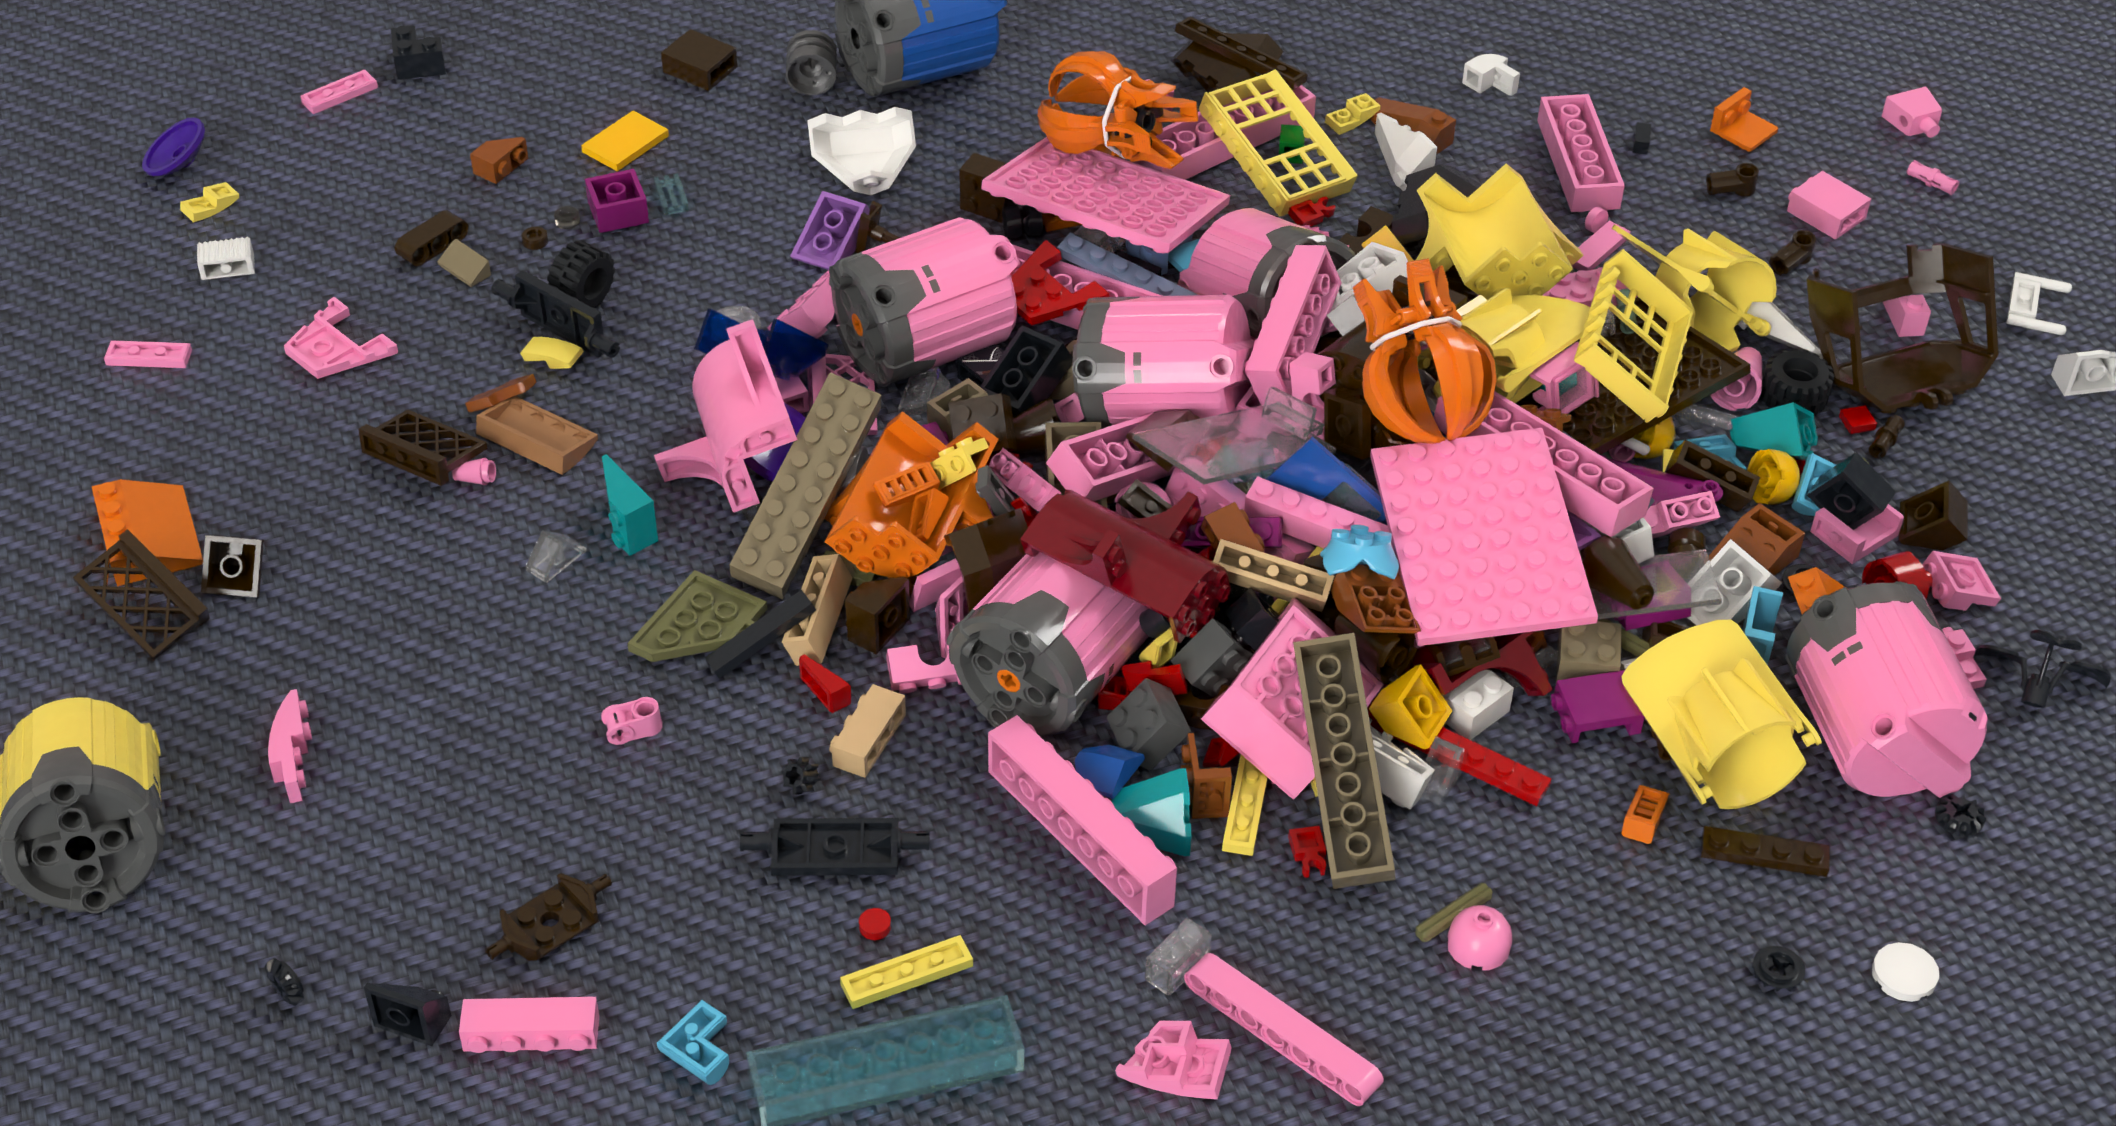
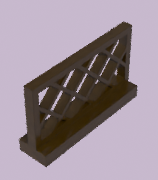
M408 409L376 428L368 424L358 428L362 453L440 486L449 482L448 473L488 449L486 441ZM416 431V432H414V433H402V434H400V432ZM445 438H453V439H449V440H439V439H445ZM433 439H435V441L420 442V441H422V440H433ZM472 446L471 448H461V449H459V447ZM445 448H455V449H449V450H439V449H445Z
M127 529L118 536L119 541L77 573L73 580L155 660L198 624L202 626L210 619L208 608ZM119 551L127 558L126 568L109 567L110 559ZM92 573H104L103 586H89L84 579ZM108 574H126L125 587H108ZM130 574H143L147 578L146 588L129 587ZM96 592H102V598ZM107 593H124L123 606H109L106 603ZM128 593L146 594L145 607L127 606ZM150 594H163L167 598L166 607H149ZM127 613H144L143 626H130L126 622ZM148 613H165V627L148 626ZM170 614H183L189 619L182 627H169ZM147 632L164 633V641L153 649L146 642Z

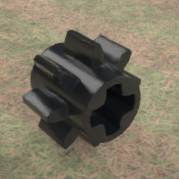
M799 757L798 760L788 759V766L785 770L781 771L784 779L783 787H793L792 793L794 795L802 794L803 791L814 792L813 785L817 781H821L817 771L819 765L809 764V757Z

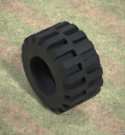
M575 240L574 243H568L566 248L563 247L554 258L547 277L548 284L577 298L586 305L596 308L600 302H603L611 289L615 273V267H613L614 260L611 259L610 254L584 241Z
M1792 349L1791 351L1782 350L1780 353L1773 354L1772 358H1769L1762 380L1761 397H1763L1766 405H1770V408L1794 402L1814 413L1815 416L1818 414V411L1822 412L1825 409V405H1827L1834 380L1832 367L1828 365L1825 359H1820V356L1815 353L1811 354L1806 350L1798 351V349Z

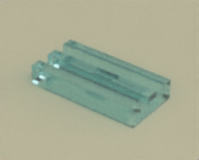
M678 173L673 174L674 178L671 179L669 175L663 176L664 180L654 177V185L664 215L689 211L686 195ZM672 185L676 186L682 206H678ZM662 187L667 188L672 203L670 208H668Z

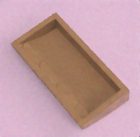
M517 396L503 400L477 415L476 420L477 435L561 475L574 467L598 440V434Z

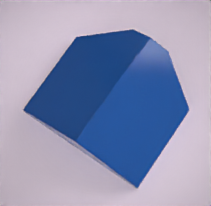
M1112 745L1089 747L1079 751L1075 758V768L1077 773L1093 784L1095 790L1100 795L1114 799L1145 760L1144 754Z

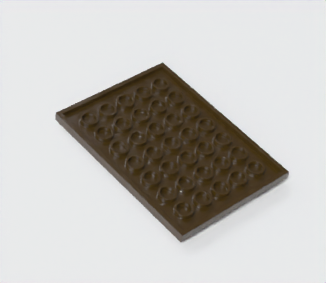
M1636 297L1634 303L1647 314L1649 306L1639 297ZM1611 311L1607 312L1601 336L1652 379L1659 353L1635 332L1632 334L1623 333L1620 329L1618 317ZM1654 312L1652 320L1665 330L1667 322ZM1637 315L1638 327L1643 329L1645 321ZM1650 327L1648 335L1661 346L1663 337ZM1690 327L1686 336L1687 342L1682 350L1683 357L1678 365V375L1673 383L1674 390L1669 398V408L1663 416L1655 417L1646 423L1645 419L1643 420L1599 382V397L1594 396L1568 413L1571 415V421L1563 423V431L1579 443L1601 455L1751 373L1750 363L1698 330ZM1598 342L1597 346L1611 357L1612 353ZM1617 358L1616 362L1630 373L1631 369ZM1636 375V379L1649 390V385ZM1534 390L1516 403L1518 406L1535 405L1538 409L1543 406L1533 399V393L1538 390Z

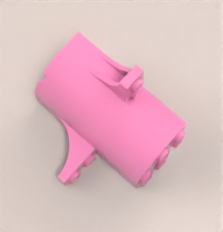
M753 319L727 328L730 340L717 345L707 353L695 371L692 390L706 437L654 455L664 483L687 477L713 480L724 488L733 513L760 503L744 459L797 440Z

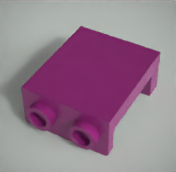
M1625 670L1557 680L1555 692L1551 694V704L1554 711H1558L1561 718L1562 731L1568 734L1571 743H1577L1580 733L1583 731L1625 725L1629 735L1641 734L1645 717L1623 686L1621 676Z

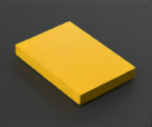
M631 111L582 144L581 149L584 154L618 172L669 137V131L645 116Z

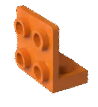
M1743 87L1715 107L1710 131L1739 146L1741 149L1751 152L1778 132V127L1748 111L1751 106L1750 97L1752 91Z

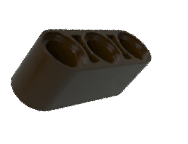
M448 210L441 211L401 236L395 244V252L414 266H421L445 251L455 239L461 241L465 238L469 225Z

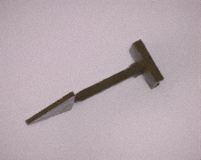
M872 201L870 205L869 215L864 212L861 214L856 253L871 249L876 241L888 243L900 238L879 225L882 205L875 201Z

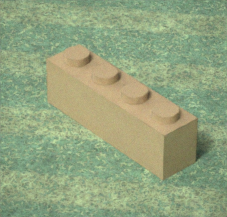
M1220 539L1213 562L1226 569L1229 583L1248 589L1251 587L1254 591L1289 602L1295 597L1307 608L1320 612L1323 611L1334 578V575H1329L1326 572Z
M839 554L813 556L801 590L811 601L816 611L785 632L782 644L796 666H799V657L804 654L819 664L823 662L853 578Z

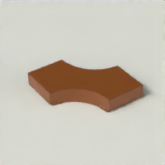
M534 374L512 379L499 387L475 395L465 405L468 412L489 408L510 397L525 393L537 381Z

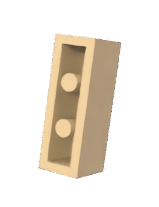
M872 684L867 694L861 695L853 715L847 716L839 736L835 735L831 741L829 751L832 753L833 766L866 778L906 716L905 695Z

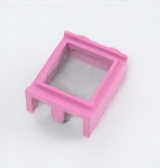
M1579 342L1558 353L1529 375L1546 386V391L1539 389L1533 393V399L1543 405L1539 409L1537 408V410L1544 411V409L1557 408L1561 409V413L1568 414L1594 396L1599 397V381L1586 371L1585 367L1574 361Z

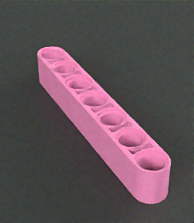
M1206 953L1185 973L1184 980L1195 994L1356 1106L1363 1105L1383 1084L1384 1078L1382 1073L1372 1063L1218 956Z

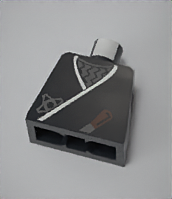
M994 344L957 358V378L962 382L969 378L980 387L1004 350Z

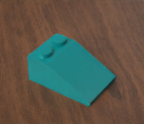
M605 454L602 456L610 511L608 516L613 529L611 537L618 548H622L631 556L658 542L654 501Z

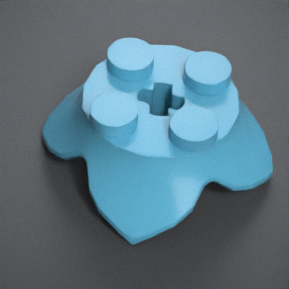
M1352 525L1350 531L1332 529L1330 542L1320 552L1327 573L1334 575L1350 571L1358 564H1368L1369 569L1376 573L1395 579L1399 570V563L1391 545L1392 534L1384 531L1368 532L1369 527L1364 525Z

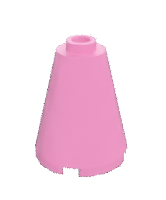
M1744 347L1734 353L1750 363L1751 373L1710 395L1720 407L1730 411L1742 408L1748 409L1761 396L1762 356L1758 350L1752 347Z

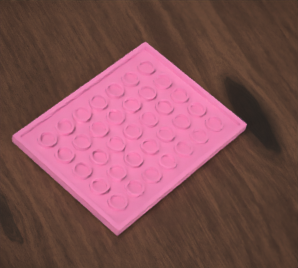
M1047 137L984 178L981 186L982 190L990 192L992 196L1011 199L1015 204L1034 207L1041 213H1052L1064 221L1081 223L1085 228L1104 231L1108 236L1121 237L1129 240L1134 245H1144L1162 254L1171 252L1229 205L1231 196L1094 149L1079 154L1065 153L1055 148Z
M1543 428L1462 437L1451 441L1446 439L1436 444L1414 443L1371 449L1370 457L1389 533L1392 534L1391 541L1399 563L1400 577L1411 612L1421 629V632L1415 633L1418 646L1597 623L1598 614Z

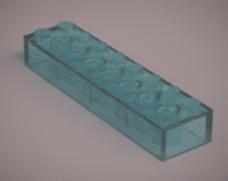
M1007 995L746 1052L749 1079L761 1126L788 1125L1024 1072V1046Z

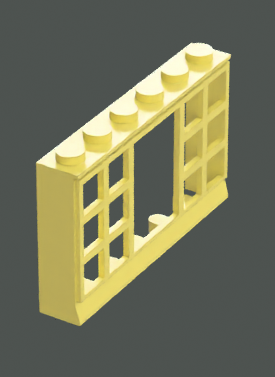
M1276 69L1267 74L1204 93L1198 109L1201 115L1208 121L1215 134L1220 137L1228 151L1235 157L1243 171L1247 173L1254 182L1255 187L1260 190L1270 207L1275 210L1279 217L1288 214L1291 206L1310 199L1315 204L1321 197L1331 199L1351 191L1358 175ZM1273 89L1272 92L1263 95L1260 94L1262 92ZM1253 95L1255 96L1254 98H1251V99H1248V100H1245V101H1242V100H1241V99H1244V98H1247V97H1250V96H1253ZM1276 97L1278 103H1283L1286 108L1274 112L1265 100ZM1232 102H1236V104H1233V105H1230V106H1227V107H1223V105H1226V104H1229V103H1232ZM1259 102L1268 114L1255 118L1247 106ZM1241 109L1249 120L1236 124L1228 112ZM1290 113L1291 120H1296L1303 128L1304 137L1310 138L1313 143L1263 160L1241 129ZM1317 149L1318 155L1324 156L1326 161L1314 164L1306 152ZM1300 155L1308 167L1295 171L1287 159ZM1281 161L1289 173L1276 177L1268 165ZM1331 165V172L1338 174L1340 177L1327 181L1319 169ZM1313 172L1321 184L1308 188L1300 176ZM1294 179L1302 191L1290 195L1281 183Z
M1622 249L1603 265L1574 361L1585 367L1586 371L1648 423L1655 417L1663 416L1669 408L1668 402L1674 390L1673 383L1678 375V365L1683 357L1682 350L1687 342L1686 336L1691 326L1690 321L1693 309ZM1617 279L1630 289L1628 298L1615 287ZM1613 294L1626 305L1624 314L1611 303ZM1636 295L1649 306L1647 314L1634 304ZM1608 309L1659 353L1652 379L1601 336ZM1631 311L1645 321L1643 329L1629 319ZM1654 312L1667 322L1665 330L1652 320ZM1650 327L1663 337L1661 346L1648 335ZM1598 342L1612 353L1611 357L1597 346ZM1617 358L1631 369L1630 373L1616 362ZM1636 375L1649 385V390L1636 379Z

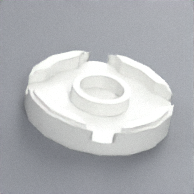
M1898 942L1888 944L1878 951L1872 964V976L1875 982L1878 981L1882 986L1881 989L1887 995L1898 1000L1913 1002L1920 1000L1921 997L1926 995L1928 997L1933 993L1939 980V967L1934 958L1924 949L1913 944Z

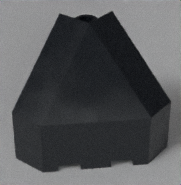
M1436 165L1406 175L1404 182L1407 187L1400 194L1397 203L1399 212L1392 219L1394 236L1403 247L1408 248L1418 245L1417 241L1426 239L1429 217L1417 189L1435 173L1467 198L1482 184L1454 167L1447 165Z

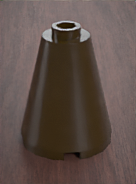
M1052 398L1044 399L1013 417L1017 451L1012 453L1030 454L1045 452V423H1059Z
M1603 536L1592 542L1582 554L1585 558L1582 563L1590 588L1634 610L1647 607L1651 603L1654 589L1628 545L1620 537L1611 538L1610 536Z
M1342 613L1338 615L1334 622L1335 635L1355 634L1359 660L1383 684H1391L1392 681L1389 679L1394 675L1401 677L1411 665L1417 653V648L1413 646L1416 639L1415 633L1363 632Z

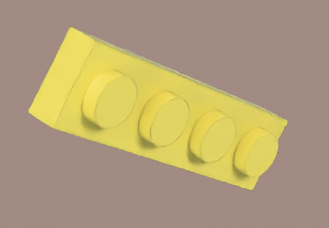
M1240 755L1222 851L1253 856L1268 777L1242 755Z
M961 935L842 976L840 977V984L851 1008L855 1009L973 967V958Z

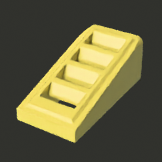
M1171 627L1140 653L1139 659L1141 662L1151 661L1153 668H1160L1175 656L1177 642L1174 641Z

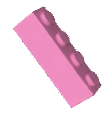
M597 998L463 999L459 1027L463 1052H516L518 1050L546 1052L561 1049H572L575 1051L597 1049L600 1017Z

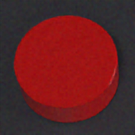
M881 908L865 910L859 917L861 935L869 940L885 938L891 931V918L888 912Z

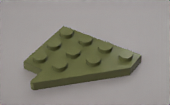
M694 570L627 643L628 651L651 662L714 651L759 620L767 611V601Z

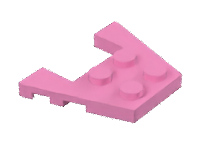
M335 297L327 302L328 307L324 311L319 310L314 315L315 320L308 327L304 325L284 345L285 353L317 379L398 353L397 344L384 334H380L365 344L358 346L333 327L334 324L350 316L349 308Z

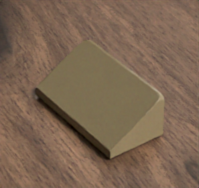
M458 239L452 241L437 261L439 266L470 287L491 276L489 261Z

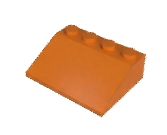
M120 479L91 486L107 550L119 541L118 536L128 529L171 572L203 565V557L183 485ZM119 551L110 559L111 567L126 568L127 558ZM113 574L117 586L125 585L126 574ZM130 574L129 583L147 578L143 574Z

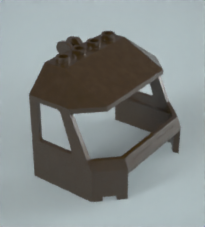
M1945 243L1933 244L1932 249L1918 250V245H1906L1908 276L1854 290L1821 281L1820 271L1815 268L1812 271L1813 275L1807 277L1809 315L1822 357L1833 369V384L1868 406L1881 410V413H1894L1897 411V408L1904 406L1916 407L1920 405V402H1922L1926 409H1937L1938 404L1944 406L1953 404V395L1964 394L1967 389L1977 387L1999 355L1993 256ZM1946 292L1961 340L1925 341L1862 358L1860 341L1862 325L1859 324L1858 308L1916 293ZM1963 297L1984 303L1987 346L1973 341ZM1829 332L1850 340L1851 361L1837 365Z

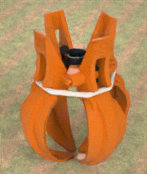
M1085 51L1074 53L1056 65L1048 83L1049 96H1055L1057 102L1108 105L1105 114L1102 116H1087L1064 112L1058 103L1052 104L1051 99L1041 101L1037 116L1039 126L1046 134L1050 143L1065 153L1079 154L1094 149L1124 160L1130 159L1131 162L1144 160L1163 168L1172 169L1182 162L1184 158L1155 136L1163 133L1162 122H1197L1198 111L1197 102L1194 100L1166 96L1176 89L1175 85L1154 83L1151 80L1145 81L1138 76L1136 71L1122 67L1115 55L1105 51ZM1066 72L1084 74L1071 81L1057 93ZM1115 106V107H1114V113H1110L1111 110H1112V107ZM1180 107V113L1169 111L1164 108Z
M1429 258L1406 263L1409 306L1403 308L1400 307L1390 290L1376 291L1367 279H1362L1353 287V292L1366 322L1367 333L1365 341L1367 343L1372 342L1370 349L1373 351L1366 359L1362 372V386L1364 398L1373 415L1387 429L1413 442L1436 444L1446 440L1429 408L1418 371L1417 357L1421 353V346L1427 344L1435 364L1441 388L1447 424L1446 437L1448 441L1466 437L1481 425L1491 408L1497 381L1495 361L1487 346L1460 328L1462 326V322H1460L1462 316L1456 311L1455 304L1451 302L1448 281L1443 266L1441 265L1432 271ZM1419 283H1424L1425 301L1423 300Z

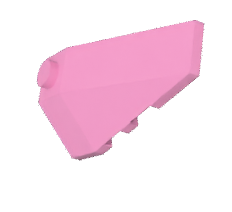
M829 270L812 284V288L800 295L795 300L796 303L793 306L785 309L767 327L770 332L804 342L811 337L818 339L828 330L825 326L833 319L835 313L831 286L829 285Z

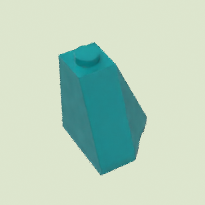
M1794 402L1731 419L1732 428L1730 429V436L1732 442L1747 451L1757 452L1759 450L1774 449L1786 452L1796 460L1806 461L1808 455L1813 453V450L1810 451L1811 447L1817 445L1818 436L1814 413Z
M1179 768L1122 788L1114 799L1110 798L1115 809L1122 816L1128 817L1144 837L1147 836L1154 842L1157 849L1181 856H1190L1192 836L1191 823H1189L1190 792L1186 768Z

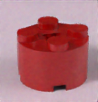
M1905 551L1869 562L1863 570L1862 584L1895 583L1896 581L1914 584L1927 599L1933 578L1930 572L1924 569L1921 562L1910 551Z

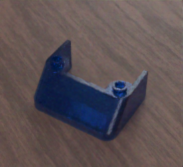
M708 308L694 349L704 354L709 353L717 345L730 340L727 328L741 323ZM779 319L773 320L770 331L757 329L774 376L789 381L790 377L799 376L822 359L829 347L827 343Z

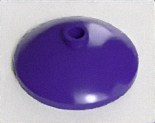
M191 117L181 120L165 130L147 150L142 162L143 170L150 176H164L192 164L205 137V125L202 121Z

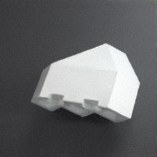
M893 107L878 114L858 110L844 117L824 113L807 120L812 157L851 190L858 193L873 195L889 189L916 147L912 111L899 107Z

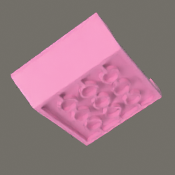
M1294 597L1278 617L1279 622L1235 680L1225 692L1216 698L1201 718L1202 721L1292 799H1295L1315 777L1293 642L1336 636L1330 627ZM1359 660L1368 707L1384 684Z

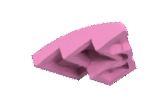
M1159 1021L1151 1029L1149 1035L1136 1045L1135 1054L1125 1065L1119 1064L1115 1071L1118 1077L1153 1090L1186 1097L1218 1099L1232 1047L1229 1039H1197L1191 1021Z

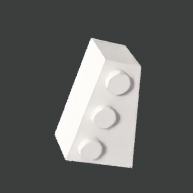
M1370 725L1381 792L1390 797L1396 805L1411 809L1420 800L1435 770L1408 748H1404L1402 751L1391 742L1392 735L1385 731L1381 734Z

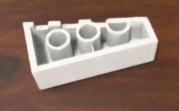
M1375 242L1367 245L1337 270L1342 283L1331 311L1355 294L1353 287L1364 278L1367 279L1376 291L1390 290L1392 293L1394 279L1399 275L1407 277L1406 263L1408 260L1404 252Z

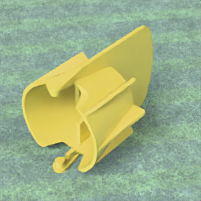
M1615 224L1613 225L1612 229L1660 265L1655 277L1693 309L1690 327L1698 330L1731 352L1736 351L1741 345L1734 330V327L1741 320L1760 337L1770 333L1771 325L1769 322L1747 314L1752 302H1772L1776 297V278L1773 270L1765 261L1716 231H1713L1706 240L1690 229L1683 231V244L1674 248L1665 257ZM1709 268L1707 276L1700 273L1701 271ZM1692 286L1698 291L1689 298V288Z
M1505 288L1488 300L1483 295H1479L1456 311L1462 316L1460 321L1462 326L1460 328L1464 329L1466 333L1487 346L1490 350L1496 369L1497 381L1495 391L1516 404L1543 385L1529 375L1536 368L1581 338L1590 307L1568 299L1550 296H1512L1511 289ZM1429 348L1421 350L1420 355L1417 357L1418 369L1428 368L1430 361L1433 360ZM1439 380L1433 386V392L1437 398L1442 396Z
M1732 620L1707 622L1667 637L1633 661L1621 676L1623 686L1702 805L1707 803L1706 799L1713 797L1720 809H1739L1763 801L1782 790L1806 765L1805 758L1793 740L1794 729L1798 734L1805 730L1807 731L1806 734L1801 736L1807 747L1814 743L1817 746L1822 743L1815 728L1788 695L1739 625ZM1702 783L1705 785V786L1702 787V788H1699V787H1698V785H1700V784H1702Z

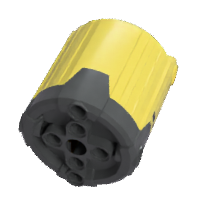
M77 697L44 704L32 710L31 714L16 725L13 732L7 737L4 743V751L0 755V873L2 872L10 886H15L31 899L51 907L67 909L68 912L101 913L108 907L128 899V895L143 884L154 869L159 854L163 852V836L166 835L162 816L159 756H161L156 731L152 729L150 723H140L134 715L112 703ZM75 836H87L94 841L96 848L95 852L93 850L80 852L78 860H73L70 853L66 854L65 845L69 839ZM99 891L102 892V894L100 896H94L91 892Z

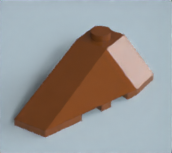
M1380 97L1375 99L1380 105V110L1370 118L1375 125L1378 113H1383L1397 120L1401 126L1408 125L1411 127V131L1424 133L1437 146L1436 155L1453 144L1456 119L1434 108Z

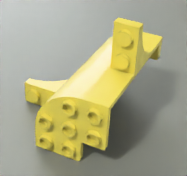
M1508 164L1502 166L1468 198L1437 173L1417 189L1428 213L1429 228L1424 246L1416 260L1429 258L1432 271L1442 265L1444 272H1446L1455 265L1464 285L1477 295H1483L1486 300L1505 288L1511 289L1512 296H1543L1544 293L1573 270L1572 265L1583 257L1581 250L1544 213L1530 192L1523 177Z

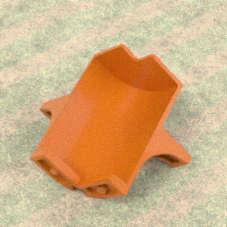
M902 411L887 423L863 467L844 491L833 501L824 518L833 526L825 543L832 547L835 552L855 564L862 572H871L892 578H909L923 572L939 560L947 544L944 535L952 533L954 528L961 530L993 518L985 498H981L978 495L975 484L978 479V469L986 466L998 438L976 422L945 445ZM972 437L973 441L985 438L989 448L971 457L976 467V472L939 490L947 495L949 499L928 540L922 542L908 531L914 501L888 508L884 507L873 486L874 482L915 465L932 462L940 458L939 452L952 446L957 449L956 443ZM900 484L902 491L905 492L904 487ZM889 487L888 489L891 495L895 496L892 487Z

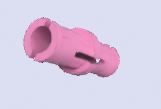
M1916 160L1912 161L1908 167L1907 175L1925 182V185L1928 187L1933 186L1949 195L1954 194L1959 186L1958 180L1940 173L1941 171L1937 168L1932 169Z

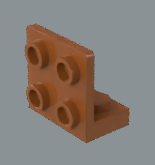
M1187 733V745L1181 746L1182 762L1185 765H1180V768H1186L1191 817L1192 819L1228 817L1232 782L1231 768L1199 769L1194 733Z

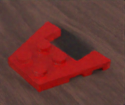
M1047 240L1011 276L1016 295L1017 313L1030 325L1064 316V311L1074 308L1079 311L1083 310L1089 298L1110 297L1109 292L1096 281L1091 282L1075 293H1071L1045 271L1048 267L1062 260L1061 252Z

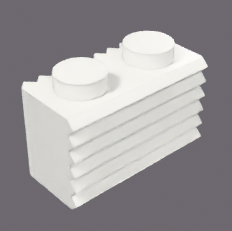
M249 237L231 238L230 240L225 239L219 242L215 240L208 243L204 242L203 244L199 242L197 244V264L201 280L255 274L254 252Z

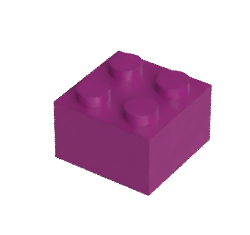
M635 169L585 179L587 201L599 233L649 223L647 199Z

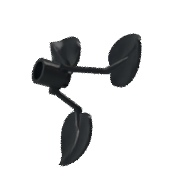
M2032 630L2030 632V637L2033 640L2049 643L2040 674L2032 673L2030 678L2027 675V659L2019 656V653L1994 645H1979L1975 648L1974 656H1996L2015 661L2021 665L2022 681L2020 686L2024 687L2021 702L2029 706L2045 708L2048 694H2052L2055 685L2065 670L2095 679L2104 685L2105 688L2110 684L2111 674L2107 669L2076 661H2061L2059 663L2060 669L2052 681L2048 683L2050 678L2046 677L2045 674L2054 645L2071 650H2080L2082 648V643L2061 635L2056 636L2048 631Z

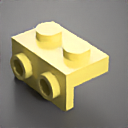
M972 437L956 443L957 449L952 446L938 453L940 458L930 462L940 480L938 490L976 472V467L971 457L989 448L985 438L973 441Z

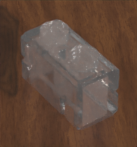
M1186 918L1178 926V929L1174 930L1146 958L1147 969L1145 970V979L1147 982L1166 995H1171L1185 981V973L1206 953H1210L1212 935L1191 919Z

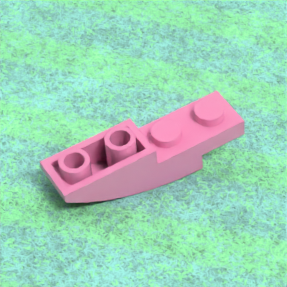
M1004 448L995 454L990 461L989 467L999 480L1038 512L1052 497L1058 493L1062 494Z
M1708 491L1661 501L1657 505L1650 506L1646 516L1643 518L1651 526L1653 539L1671 534L1680 528H1692L1719 519L1720 515L1713 493Z
M297 689L290 690L278 709L272 724L268 746L269 765L274 783L284 781L290 803L303 801L301 788H306V781L303 769L298 770V766L303 765L302 754L308 753L307 741L312 740L309 722L304 723V718H309L306 700H299Z

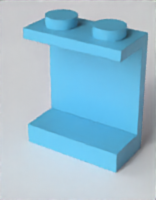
M1754 586L1742 631L1768 665L1776 634L1772 632L1783 592Z

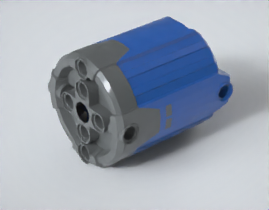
M835 0L837 28L835 36L839 54L847 71L851 72L855 81L865 90V93L872 97L983 69L990 64L997 53L999 45L998 12L1007 5V1Z

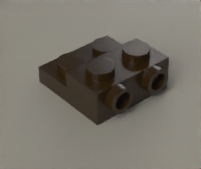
M1342 386L1324 391L1325 445L1360 459L1370 457L1371 409L1367 402L1360 399V393Z

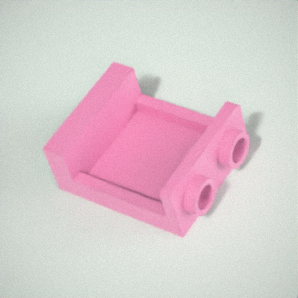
M1888 504L1882 513L1853 530L1823 507L1815 513L1810 532L1853 564L1899 535L1904 516Z

